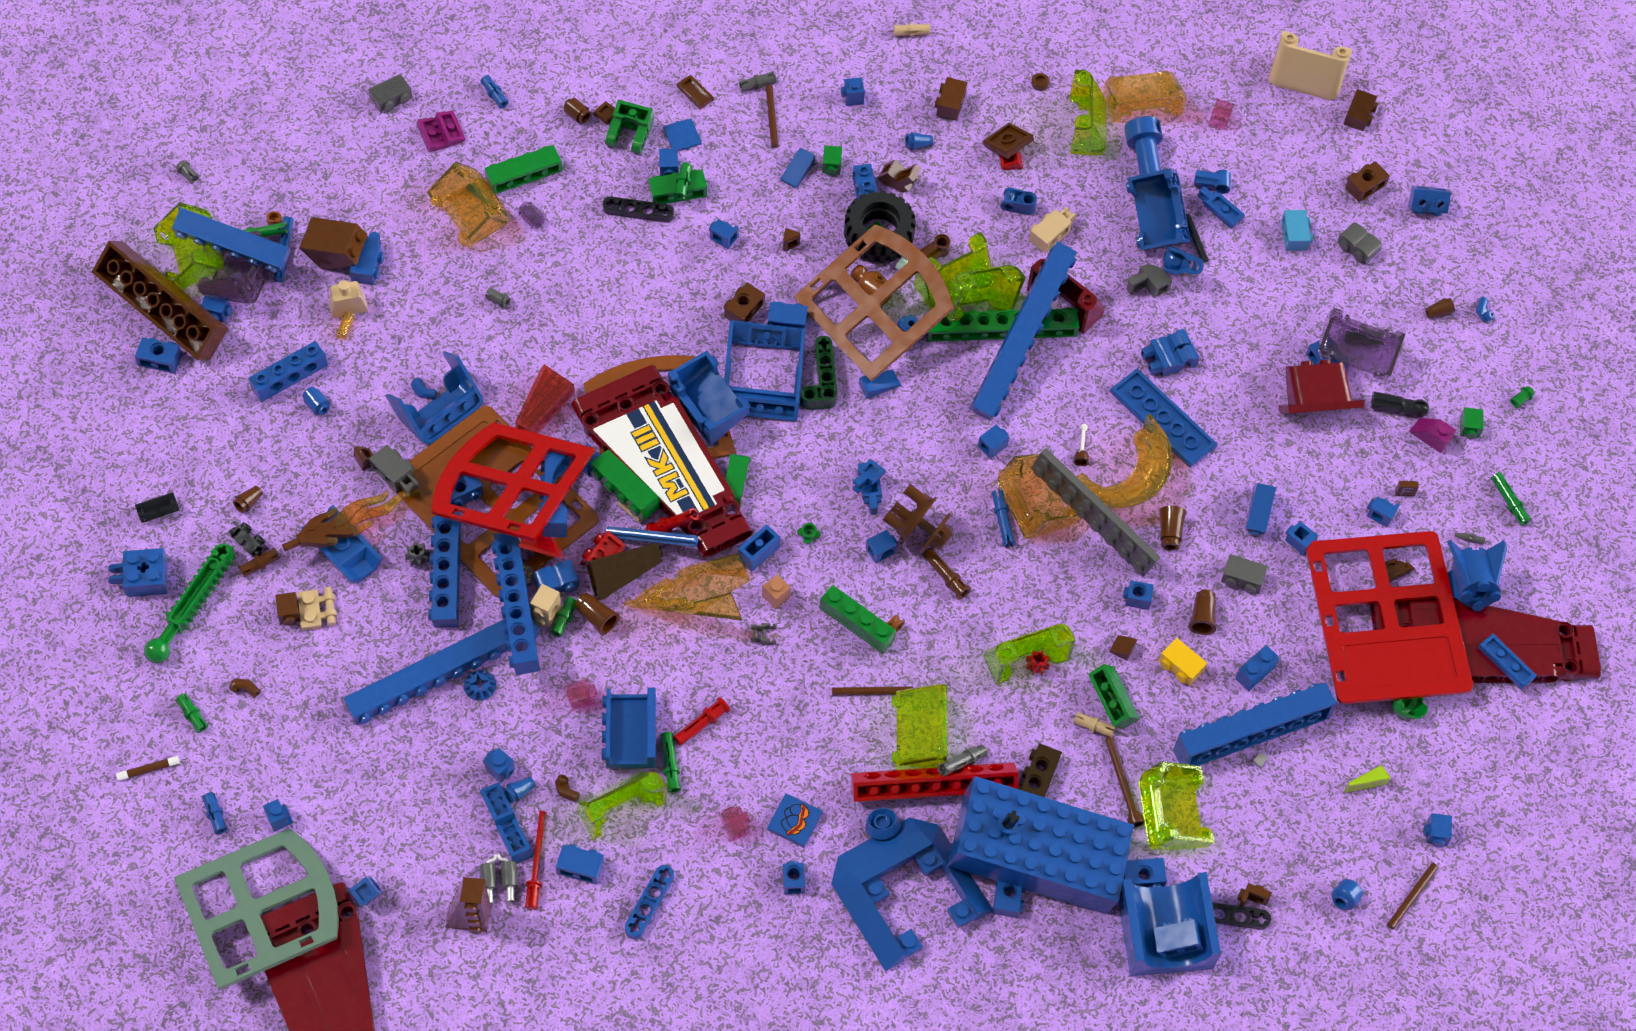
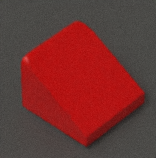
M1019 151L1008 159L1000 155L1002 170L1023 169L1022 156Z

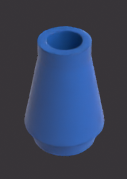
M910 132V134L905 136L906 148L914 150L932 146L933 136Z
M529 776L526 779L507 784L503 791L510 803L519 802L529 791L536 787V784Z

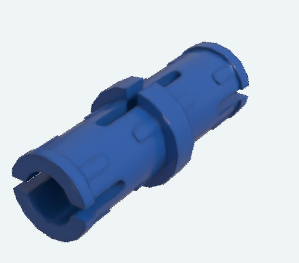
M490 75L482 77L480 81L488 91V96L493 98L500 109L505 108L509 102L502 94L500 86L494 83Z
M209 792L204 794L202 800L207 810L206 816L211 821L214 833L216 835L225 833L228 828L222 816L223 810L218 805L215 793Z

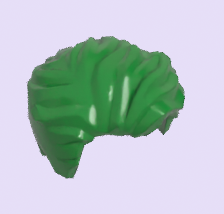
M1424 697L1393 700V710L1402 719H1420L1428 712V707L1424 703Z

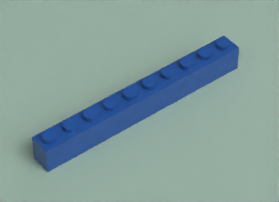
M1059 241L1052 245L969 407L973 412L988 420L999 414L1001 410L999 405L1002 400L1007 398L1010 392L1008 387L1010 383L1013 384L1018 376V373H1016L1018 367H1022L1027 358L1025 354L1027 350L1030 351L1035 343L1033 338L1035 334L1040 333L1044 325L1041 323L1043 318H1047L1052 310L1050 305L1052 301H1056L1060 294L1058 289L1061 284L1064 285L1069 276L1066 274L1068 269H1072L1077 261L1075 258L1077 251Z
M532 618L534 634L536 639L537 636H539L538 626ZM504 619L344 697L345 705L355 724H365L378 714L388 713L390 708L396 705L402 706L409 699L415 696L420 697L433 687L443 686L451 678H459L464 672L470 669L475 670L481 667L484 662L499 658L502 653L507 651L506 639H509V635H505L503 623H506L507 620Z

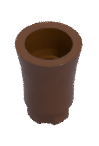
M1164 506L1159 509L1161 547L1164 550H1179L1187 511L1178 506Z
M1207 589L1197 592L1188 625L1191 632L1202 635L1215 633L1216 594Z
M588 593L582 594L575 603L579 613L595 627L600 635H606L619 621V613L608 608Z

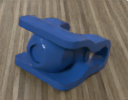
M1166 245L1168 251L1164 254L1163 266H1161L1163 271L1173 274H1199L1203 271L1204 262L1201 258L1188 254L1176 247ZM1194 261V265L1190 268V262Z

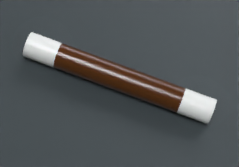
M174 756L116 773L118 781L177 765L180 764L179 757Z

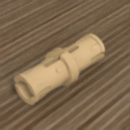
M909 23V25H894V36L910 35V37H914V35H930V24Z
M1077 712L1073 724L1090 729L1092 733L1098 732L1112 738L1116 728L1111 724L1100 721L1096 716L1093 718Z

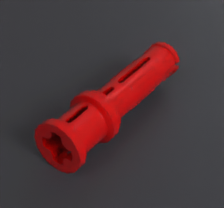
M690 508L673 517H663L656 523L651 522L646 525V530L671 533L672 529L697 520L699 515L692 516L698 512L695 508Z
M718 697L717 701L709 708L705 707L698 718L673 736L680 746L710 723H716L717 719L725 712H730L728 704L721 697Z

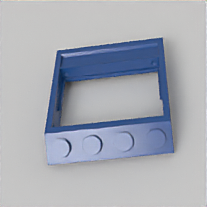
M730 320L724 381L728 386L732 359H730L731 344L799 351L794 393L729 386L736 397L740 396L748 400L750 408L746 416L797 421L805 328Z

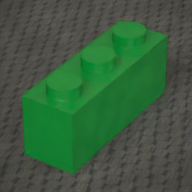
M703 169L691 170V183L687 188L686 198L683 200L677 199L674 196L677 186L676 177L679 176V173L648 178L652 202L668 204L707 197V184Z
M1103 664L1088 674L1113 727L1125 729L1140 719L1115 667Z

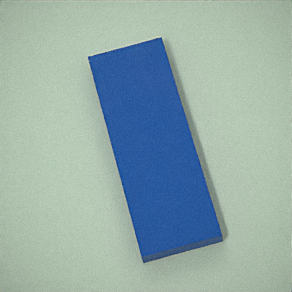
M1138 368L1110 389V393L1189 468L1217 447L1218 444Z

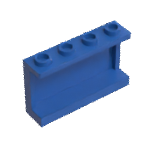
M647 687V694H611V689H606V696H602V708H606V713H602V725H606V731H602V743H606V748H602L601 751L602 761H606V769L656 768V687Z

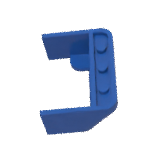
M446 351L443 355L451 367V370L443 377L446 391L421 410L417 411L413 405L404 404L402 399L391 394L385 395L399 420L421 442L426 444L435 442L479 409L483 403V397L460 357Z

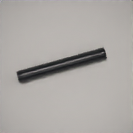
M1186 214L1189 232L1198 255L1204 263L1208 262L1209 259L1191 215Z

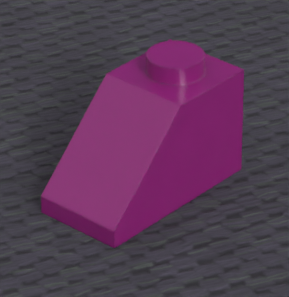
M1419 418L1409 432L1439 453H1442L1451 442L1456 429L1441 419Z

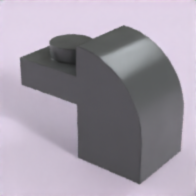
M1143 265L1140 266L1138 275L1135 274L1129 278L1126 290L1129 294H1132L1146 287L1153 298L1170 290L1172 280L1160 267Z

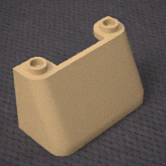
M1282 31L1269 75L1270 83L1278 87L1326 100L1336 99L1340 92L1353 49L1340 46L1334 49L1332 55L1298 47L1297 36L1293 33Z

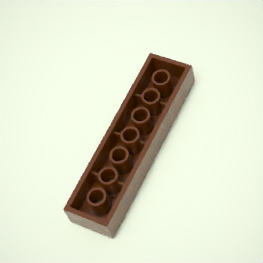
M108 241L92 273L196 360H210L226 334L228 327L123 241Z

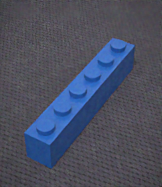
M181 207L172 226V230L178 238L184 240L187 238L192 239L197 245L211 246V249L216 252L222 253L224 251L230 253L229 256L238 260L241 258L246 259L249 264L254 266L260 264L265 266L266 270L273 273L277 271L283 272L290 255V249L287 246Z

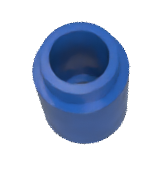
M309 387L303 392L304 403L315 415H323L329 410L330 402L319 389Z

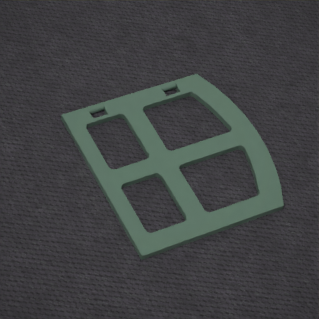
M290 828L174 877L219 991L337 939L339 924L338 905L329 874L315 851L302 837ZM284 848L302 865L308 874L306 878L254 899L242 874L241 866ZM224 874L233 892L237 906L211 919H205L193 887ZM315 891L319 909V928L284 945L273 947L260 917L261 914ZM244 922L257 955L226 969L222 964L212 936L221 930ZM313 939V943L301 948L300 943ZM249 966V971L240 975L237 974L238 970Z

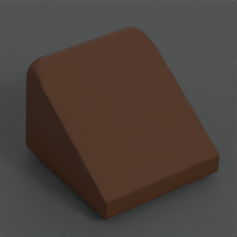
M1118 635L1109 652L1127 661L1136 645L1137 639Z

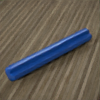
M285 216L283 218V222H286L288 227H283L282 229H289L288 234H281L279 244L287 247L290 246L294 221L292 217ZM286 265L282 273L279 271L274 273L275 282L282 283L284 281Z

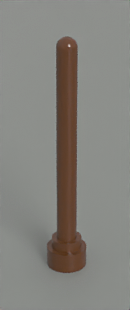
M1108 736L1105 742L1129 812L1127 822L1133 824L1134 828L1140 827L1145 824L1143 814L1136 809L1114 740Z

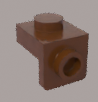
M1248 883L1245 889L1241 888L1237 900L1240 901L1239 906H1244L1247 899L1266 906L1272 892L1268 891L1264 886H1255Z

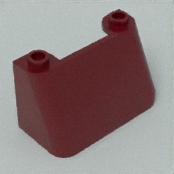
M1045 258L1039 259L1031 266L1027 285L1028 292ZM1069 275L1064 285H1060L1058 289L1060 291L1059 295L1079 310V332L1085 334L1103 316L1104 306L1091 291Z

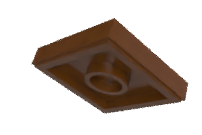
M1007 123L983 140V145L1008 159L1031 143L1034 137L1029 132L1011 123Z

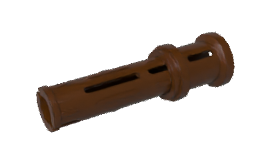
M932 547L924 552L922 556L945 580V586L951 588L958 600H961L970 593L971 587L969 585L966 586L960 579L961 576L958 573H954Z

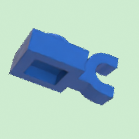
M869 459L857 470L859 477L853 480L855 486L852 490L859 494L867 482L873 485L885 474V469L872 459Z

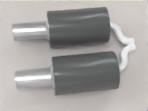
M495 854L493 859L479 866L480 879H485L489 901L490 905H492L493 891L497 890L495 864L491 862H494L497 857L499 860L505 861L501 863L502 889L507 891V902L513 903L515 902L514 889L518 888L516 862L502 858L500 854Z

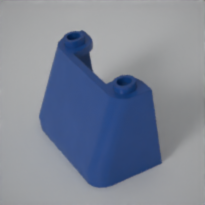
M1168 168L1127 177V192L1131 193L1134 197L1140 227L1139 237H1136L1138 248H1141V251L1166 247V245L1174 246L1190 243V233L1177 170Z
M705 351L668 373V380L672 395L678 398L692 423L706 442L711 445L749 413L750 404L746 398L736 397L719 374L717 368L719 363L714 355L711 356L708 351Z

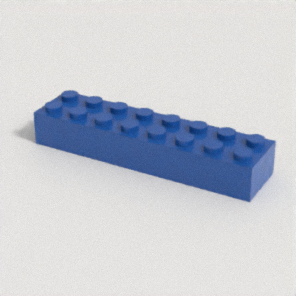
M1326 682L1320 685L1315 683L1306 690H1295L1286 697L1278 696L1269 703H1259L1247 711L1246 709L1239 710L1230 717L1222 716L1216 722L1210 724L1209 722L1203 723L1194 730L1186 729L1180 732L1173 752L1182 770L1186 771L1329 719L1337 703Z

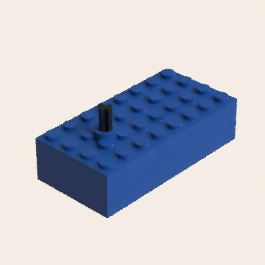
M975 776L964 793L947 866L1012 886H1020L1024 890L1108 914L1119 902L1134 825Z

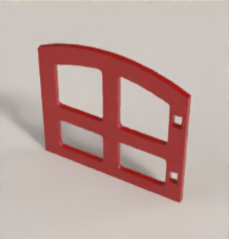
M493 422L469 439L448 462L435 488L432 499V515L535 542L595 450L593 447ZM497 438L533 447L516 473L501 471L471 463L470 461ZM549 452L575 457L558 484H551L531 478ZM461 475L507 486L489 513H482L450 504L454 487ZM523 491L549 497L534 521L529 525L504 518ZM457 511L464 514L463 516H459L454 513ZM513 526L519 528V530L516 531L509 528Z

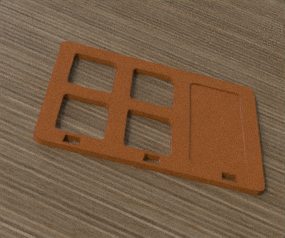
M490 406L480 407L409 460L414 467L415 480L420 485L418 489H413L410 495H407L402 489L398 492L394 491L433 533L434 529H432L431 519L435 515H432L431 512L432 499L436 484L448 462L469 439L491 423L498 421L500 424L509 426ZM497 438L481 450L470 462L509 472L524 462L532 448L528 445ZM541 469L535 471L539 477L545 475V473H541ZM560 476L556 480L555 484H558L561 480ZM479 479L484 494L480 498L492 509L499 499V496L491 488V485L494 483ZM570 488L562 501L580 520L567 529V538H556L562 551L599 522L598 514L572 488ZM533 494L517 508H511L504 518L526 524L524 521L539 510L540 502H544V500H540L539 494ZM576 500L583 508L577 510L572 503ZM513 526L509 528L512 530H519V528ZM444 530L442 534H446L450 530ZM487 530L469 544L464 543L461 539L460 561L495 597L499 598L498 590H502V587L497 585L496 575L479 558V555L491 547L492 542H495L493 534L499 532ZM533 551L535 555L524 564L529 565L533 572H535L555 557Z

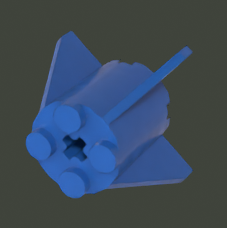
M1452 540L1447 541L1454 560L1452 563L1453 570L1447 573L1452 595L1474 611H1481L1484 607L1501 599L1499 580L1507 552L1506 542L1503 540L1487 550L1478 547L1479 550H1473L1472 547L1462 550Z

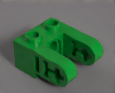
M618 99L606 135L605 145L615 147L624 127L636 131L631 152L641 154L655 119L653 109Z

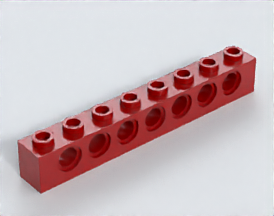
M1011 762L966 765L946 776L939 774L938 767L851 773V792L854 802L964 795L966 788L975 776L1018 789V770L1015 763Z

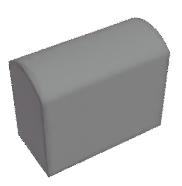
M1260 752L1253 760V763L1261 768L1268 760V757Z

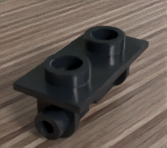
M173 492L135 504L141 523L180 510Z
M233 522L237 527H233L229 531L231 538L241 546L247 541L243 548L252 557L255 555L260 556L263 548L269 550L264 544L266 541L260 535H254L251 532L252 528L247 523Z

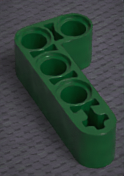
M820 336L815 342L818 385L806 386L801 391L800 403L807 410L830 409L836 405L837 401L833 343L830 337Z

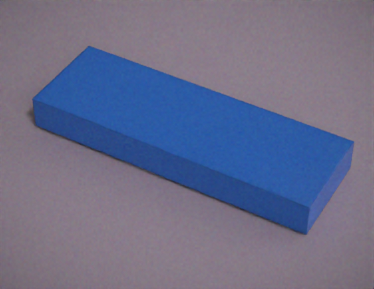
M1491 634L1478 646V649L1521 690L1536 678L1537 675L1494 634Z

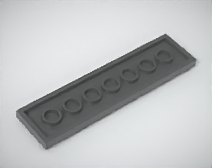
M1047 448L1039 454L1031 466L1034 474L1041 478L1050 490L1055 491L1065 504L1071 506L1076 514L1090 525L1093 531L1098 532L1104 538L1108 545L1115 548L1119 555L1133 566L1136 572L1145 576L1160 559V556Z

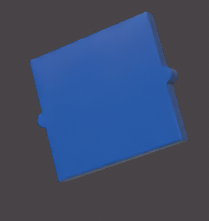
M692 118L663 126L671 148H677L680 151L702 145Z

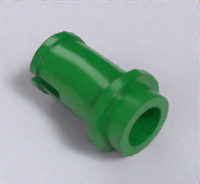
M1530 386L1522 387L1521 391L1510 399V403L1515 408H1519L1527 400L1533 399L1535 392Z

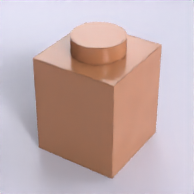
M778 574L762 586V596L774 609L790 598L791 587Z

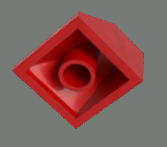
M543 531L535 542L521 539L519 547L564 559L565 555L556 538L542 537Z

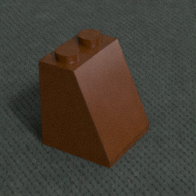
M312 217L299 249L322 270L355 266L368 234L356 223Z

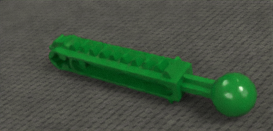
M223 543L215 545V548L210 551L211 555L206 557V563L203 562L202 568L197 570L198 574L193 575L194 580L189 581V587L184 588L185 593L179 595L180 600L175 601V607H170L171 612H165L168 625L159 638L150 639L145 644L144 655L148 661L159 664L168 659L170 654L169 643L177 632L182 634L184 630L190 629L188 624L194 621L193 617L198 615L197 611L199 609L202 610V604L207 602V597H211L210 592L212 590L215 591V585L220 584L219 579L225 577L224 572L229 571L228 566L233 565V561L236 559L233 546Z

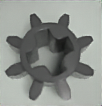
M414 542L411 547H406L408 553L405 554V558L410 560V566L415 564L421 567V564L424 562H429L427 556L430 555V550L425 549V543L418 544Z

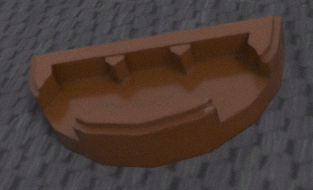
M1397 559L1385 562L1389 583L1414 570V567L1408 562L1397 561Z

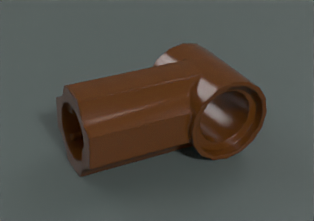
M939 234L934 238L933 242L920 251L931 262H934L938 258L949 254L950 238L945 234Z

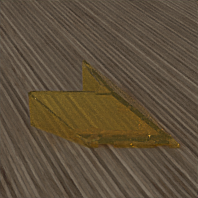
M740 553L684 567L677 571L679 576L674 579L665 578L641 592V595L635 599H629L624 602V605L628 607L742 621L741 614L731 592L749 582L750 577Z

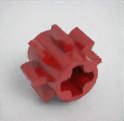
M1032 650V657L1026 656L1025 661L1028 662L1026 669H1030L1032 675L1035 673L1043 675L1044 669L1049 670L1050 664L1047 662L1050 656H1045L1043 650L1041 652Z

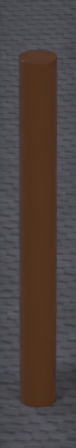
M767 85L766 97L771 147L777 148L778 136L773 86Z
M913 686L832 687V696L913 694Z
M1430 864L1387 923L1389 928L1393 930L1439 868L1437 864Z

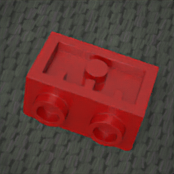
M610 531L602 534L598 533L592 541L594 545L591 549L588 547L581 557L583 559L580 564L584 566L586 561L622 552L626 545Z

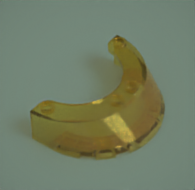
M1150 413L1146 416L1143 428L1134 434L1133 442L1137 451V464L1132 474L1126 480L1114 486L1102 487L1087 478L1084 473L1076 476L1110 508L1132 507L1148 501L1164 487L1169 478L1173 461L1171 445L1165 432Z

